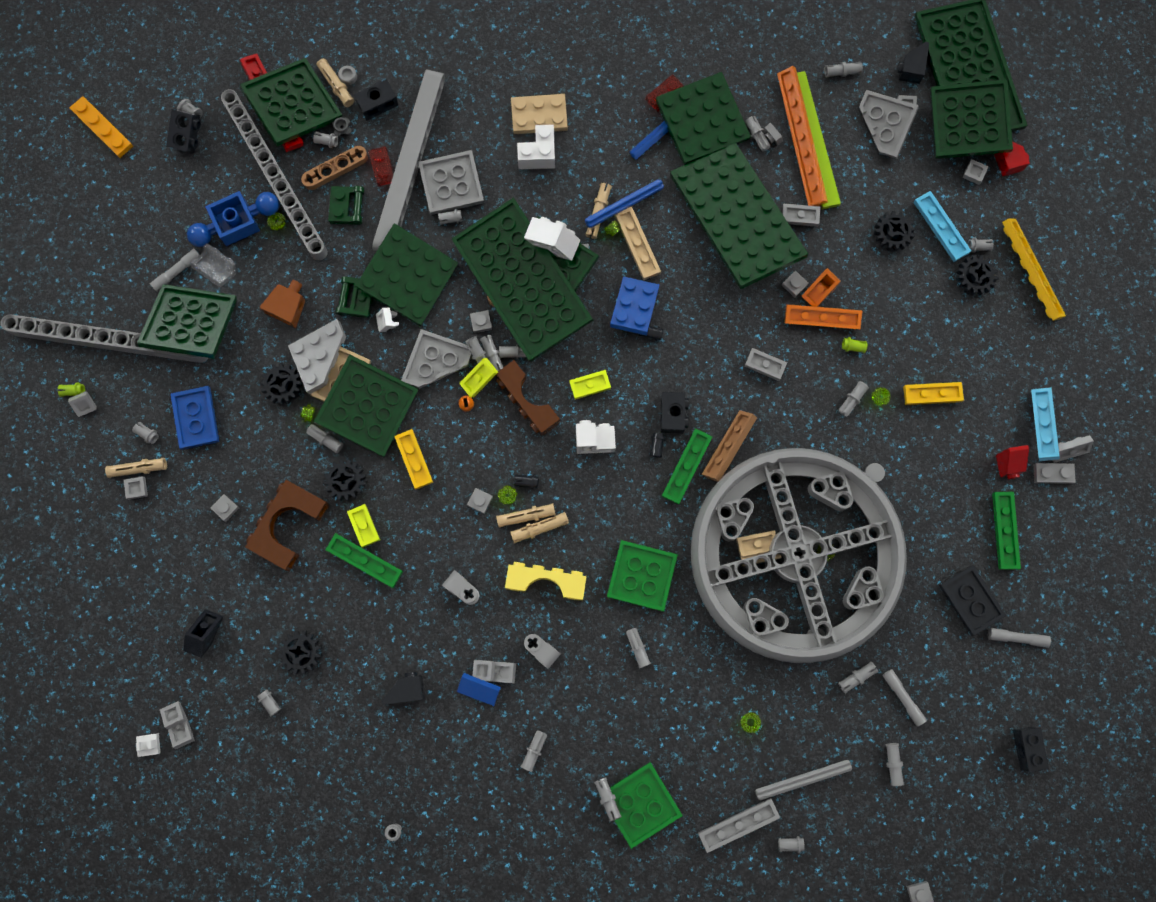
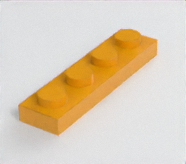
M83 96L69 107L119 158L133 147Z

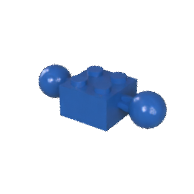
M238 191L205 207L213 223L208 225L202 223L192 224L187 230L188 241L196 247H204L211 241L212 235L218 233L223 243L228 246L257 233L260 229L254 216L260 213L265 216L274 215L280 207L279 199L271 192H263L257 196L255 204L248 206L245 198Z

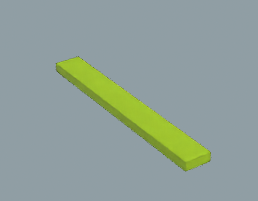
M798 72L800 88L828 200L827 203L821 205V208L840 206L841 202L806 72Z

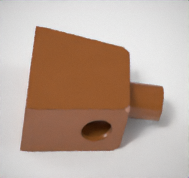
M292 280L288 288L278 284L261 304L260 309L265 314L296 328L305 304V299L299 294L302 284L296 280Z

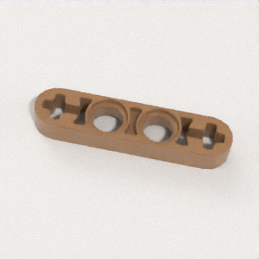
M355 146L305 172L301 178L304 187L308 190L317 189L363 165L368 160L366 149L362 146ZM358 152L362 155L361 158L356 155ZM341 160L348 161L347 166L343 168L339 167L338 163ZM326 168L332 170L329 176L322 175V171ZM308 178H311L313 180V183L310 184V182H308Z

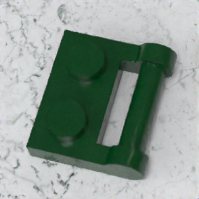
M331 186L329 223L362 224L361 204L365 188L362 186ZM351 195H355L353 216H349Z
M342 277L339 305L335 311L337 315L369 318L372 297L355 287L360 278ZM354 285L350 308H346L349 287Z

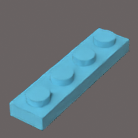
M931 191L914 200L913 203L953 262L971 252V249Z
M1052 388L1032 389L1039 461L1058 460L1060 456Z

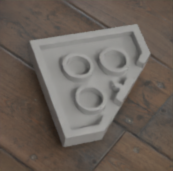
M866 90L859 108L880 154L897 159L919 107L909 102Z
M338 319L288 345L306 392L309 394L327 385L330 370L334 368L339 356V348L346 339L345 332Z
M421 329L401 381L419 389L468 367L472 357L471 351L466 344Z

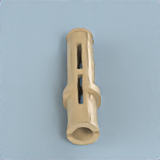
M324 58L320 59L316 65L333 88V93L340 98L345 107H350L354 103V99L347 91V86L340 81L327 60Z
M606 183L600 184L598 196L594 200L595 206L592 215L608 206L609 202L607 200L612 189L611 185L608 184L604 191ZM600 223L592 228L588 227L585 235L590 237L593 231L591 238L596 239Z
M165 458L142 459L140 462L106 466L105 472L108 478L137 473L149 474L150 471L166 470L167 461Z
M552 503L540 507L532 506L531 509L497 515L496 517L498 527L501 528L530 520L539 521L540 518L555 516L556 514Z
M563 512L537 523H528L525 527L510 533L515 544L530 537L533 539L536 535L569 524L566 513Z

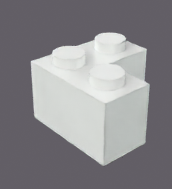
M535 125L536 142L517 143L519 169L555 168L554 125Z
M532 217L524 236L532 245L548 249L555 256L571 261L580 243V239L575 236V232L567 229L565 223L560 221L554 223L545 217L540 219Z
M590 420L580 421V424H576L577 454L615 452L614 426L603 423L596 427L595 423H591Z

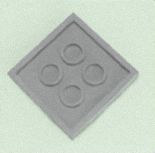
M472 150L418 162L430 215L484 203Z

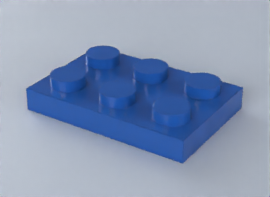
M623 276L610 327L647 336L660 284Z
M204 386L171 393L179 449L184 450L219 442L210 387Z

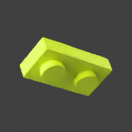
M483 358L459 384L469 397L472 398L488 384L498 371L487 358Z
M606 370L569 380L575 400L611 389Z
M366 504L347 511L362 548L380 541Z

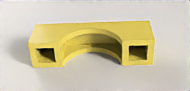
M514 562L513 565H508L505 589L526 592L532 583L538 580H550L559 586L563 598L583 601L586 576H583V572L571 571V574L563 573L564 570L559 568H552V571L544 570V566L533 565L532 568L525 567L524 563Z

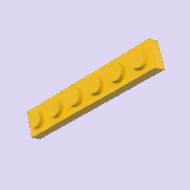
M1008 218L1002 222L1004 225L1003 230L1013 242L1012 248L1019 254L1021 258L1020 263L1027 270L1030 283L1036 287L1038 291L1037 297L1044 303L1047 316L1050 319L1052 318L1053 321L1062 319L1066 315L1017 220Z

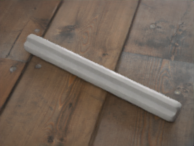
M844 760L755 790L758 800H763L852 770V766L849 760Z

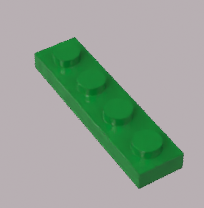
M695 428L661 497L677 505L680 504L712 436Z
M1014 492L992 493L998 568L999 570L1021 569Z
M336 533L325 549L393 589L403 573L397 567Z

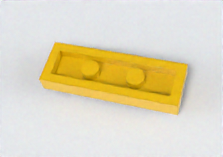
M962 382L914 384L903 387L905 405L964 401Z
M411 429L394 436L415 490L434 483L414 431Z

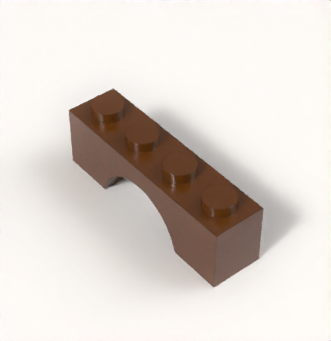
M515 360L498 371L496 383L502 390L504 388L509 393L507 397L512 404L517 403L520 407L519 413L524 419L528 418L530 420V427L536 434L539 432L543 436L560 424V418L549 404L542 406L533 405L523 397L522 386L526 380V375Z

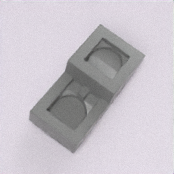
M474 660L472 676L490 682L515 683L516 663Z
M179 701L160 709L164 727L168 729L174 749L195 741L188 719Z

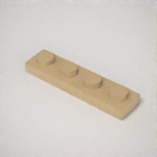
M629 207L616 214L615 218L643 281L661 274V270L633 208Z

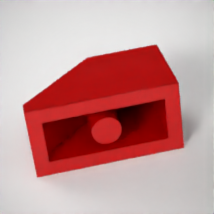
M1013 141L1012 152L994 154L1003 177L1021 172L1030 164L1029 155L1025 152L1024 147Z
M1028 445L1008 448L996 455L1000 477L1007 476L1008 479L1019 478L1021 473L1026 472L1029 453Z

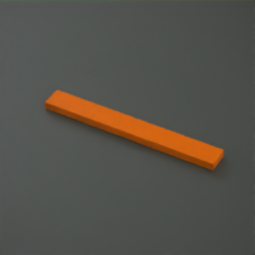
M791 66L777 73L808 206H820L827 203L828 200L796 67Z

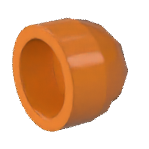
M463 396L459 400V407L462 411H471L474 407V401L469 396ZM464 399H467L468 407H465Z

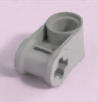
M455 570L442 584L449 592L459 597L468 605H473L479 600L478 590ZM466 592H472L474 597L472 599L467 598Z
M530 634L524 640L525 648L547 669L561 655L554 647L536 634ZM529 638L538 639L536 642L538 646L536 648L534 646L528 647L529 642L527 640Z

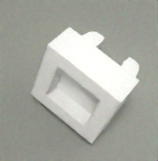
M382 308L376 314L379 332H386L399 325V322L392 321V318L397 316V312L390 311V308Z
M159 733L136 737L138 757L160 754Z

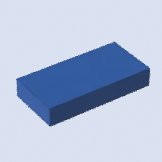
M463 673L457 692L494 706L501 687Z

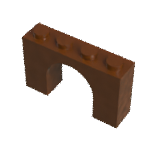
M285 480L284 483L282 482L278 486L277 495L274 500L272 499L268 503L265 515L261 516L257 521L256 530L248 536L245 548L290 572L299 554L278 542L274 534L276 520L282 513L288 510H300L320 521L330 504Z

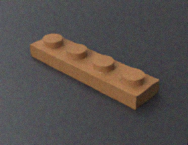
M739 410L702 473L704 477L716 482L723 477L757 419L754 414Z

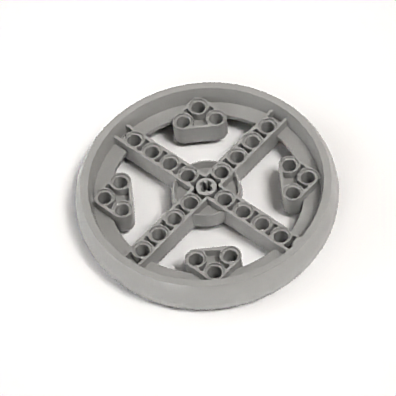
M786 448L756 455L735 466L714 485L706 496L696 517L691 540L693 577L699 595L712 618L731 638L742 646L764 657L782 662L814 663L826 661L849 653L864 644L884 625L893 612L902 592L906 575L907 553L904 532L899 517L886 494L872 478L854 464L833 454L813 449ZM772 475H776L779 477V484H775L771 481ZM786 476L815 478L808 485L809 495L837 511L846 510L854 501L863 511L870 525L822 538L815 530L800 525ZM834 478L840 481V487L833 485L832 480ZM765 482L780 529L772 539L769 552L720 566V537L722 536L728 542L738 538L754 509L753 502L748 498L742 497L754 487ZM815 483L821 485L822 492H817L814 489ZM777 494H783L785 502H779L776 497ZM839 497L845 498L846 506L839 504ZM740 504L748 506L747 513L740 511ZM721 509H727L730 512V516L728 518L723 517L720 514ZM783 512H788L791 515L790 521L783 519ZM732 527L735 530V536H728L726 528ZM870 529L876 531V538H872L869 535ZM790 530L797 534L796 540L789 538L788 532ZM851 534H855L858 537L857 543L851 541ZM832 539L839 541L840 546L838 549L832 546ZM876 542L877 569L864 567L858 570L843 597L844 607L849 610L857 609V611L844 622L832 628L817 579L826 566L827 556ZM814 544H818L821 547L820 554L813 551ZM797 551L802 552V556H800L799 558V556H795L794 553ZM776 554H780L783 556V564H778L776 562ZM758 559L765 561L764 569L757 567L756 562ZM740 564H744L747 569L744 575L740 574L737 570ZM801 568L807 569V578H803L800 575ZM719 570H725L728 573L726 580H722L718 576ZM775 570L783 579L796 583L812 634L781 632L780 630L788 626L789 620L787 615L760 599L752 598L746 601L742 609L732 597L726 583ZM864 571L869 573V581L863 579L862 574ZM807 587H811L814 590L813 597H809L806 594ZM870 590L876 594L874 601L868 596ZM851 595L857 598L856 606L850 603ZM751 602L756 603L758 606L756 613H752L749 610ZM813 606H817L820 609L818 617L812 614ZM776 616H779L783 621L781 627H777L774 624ZM757 621L764 625L762 632L755 630V623ZM819 625H823L826 628L824 636L818 633Z

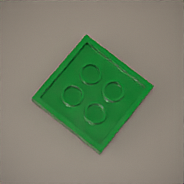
M621 540L607 598L664 612L678 554Z
M651 762L610 787L612 795L615 794V802L622 816L614 821L631 849L683 816Z

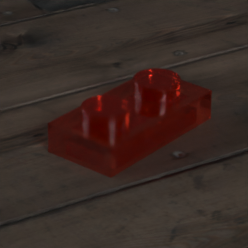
M672 74L646 96V100L658 112L659 107L655 100L656 97L684 85Z
M386 146L368 150L377 185L382 186L391 183L394 174Z

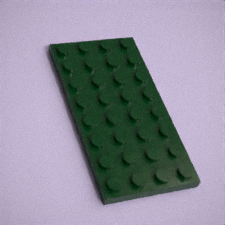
M968 0L916 12L915 19L923 43L929 42L927 57L937 86L1007 79L1011 131L1025 129L1028 125L986 0Z
M736 143L670 171L671 178L740 289L808 257L806 249Z
M513 197L453 237L452 241L525 356L531 362L594 320L549 251L532 245L524 238L530 222Z

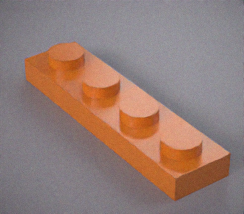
M786 304L784 323L860 329L862 310Z

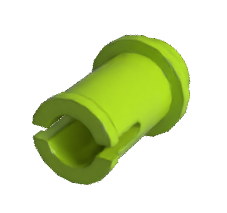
M851 337L844 338L842 349L846 352L850 350L865 353L867 341L853 340Z
M79 382L74 385L58 386V389L65 390L58 391L60 397L76 396L85 392V386Z

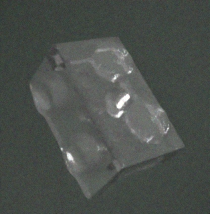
M205 244L204 252L191 262V268L220 288L235 276L236 264L231 258L224 256L215 247Z

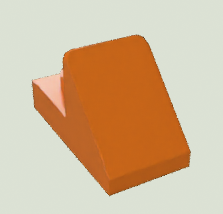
M827 268L804 292L802 297L811 306L818 307L836 289L841 281Z

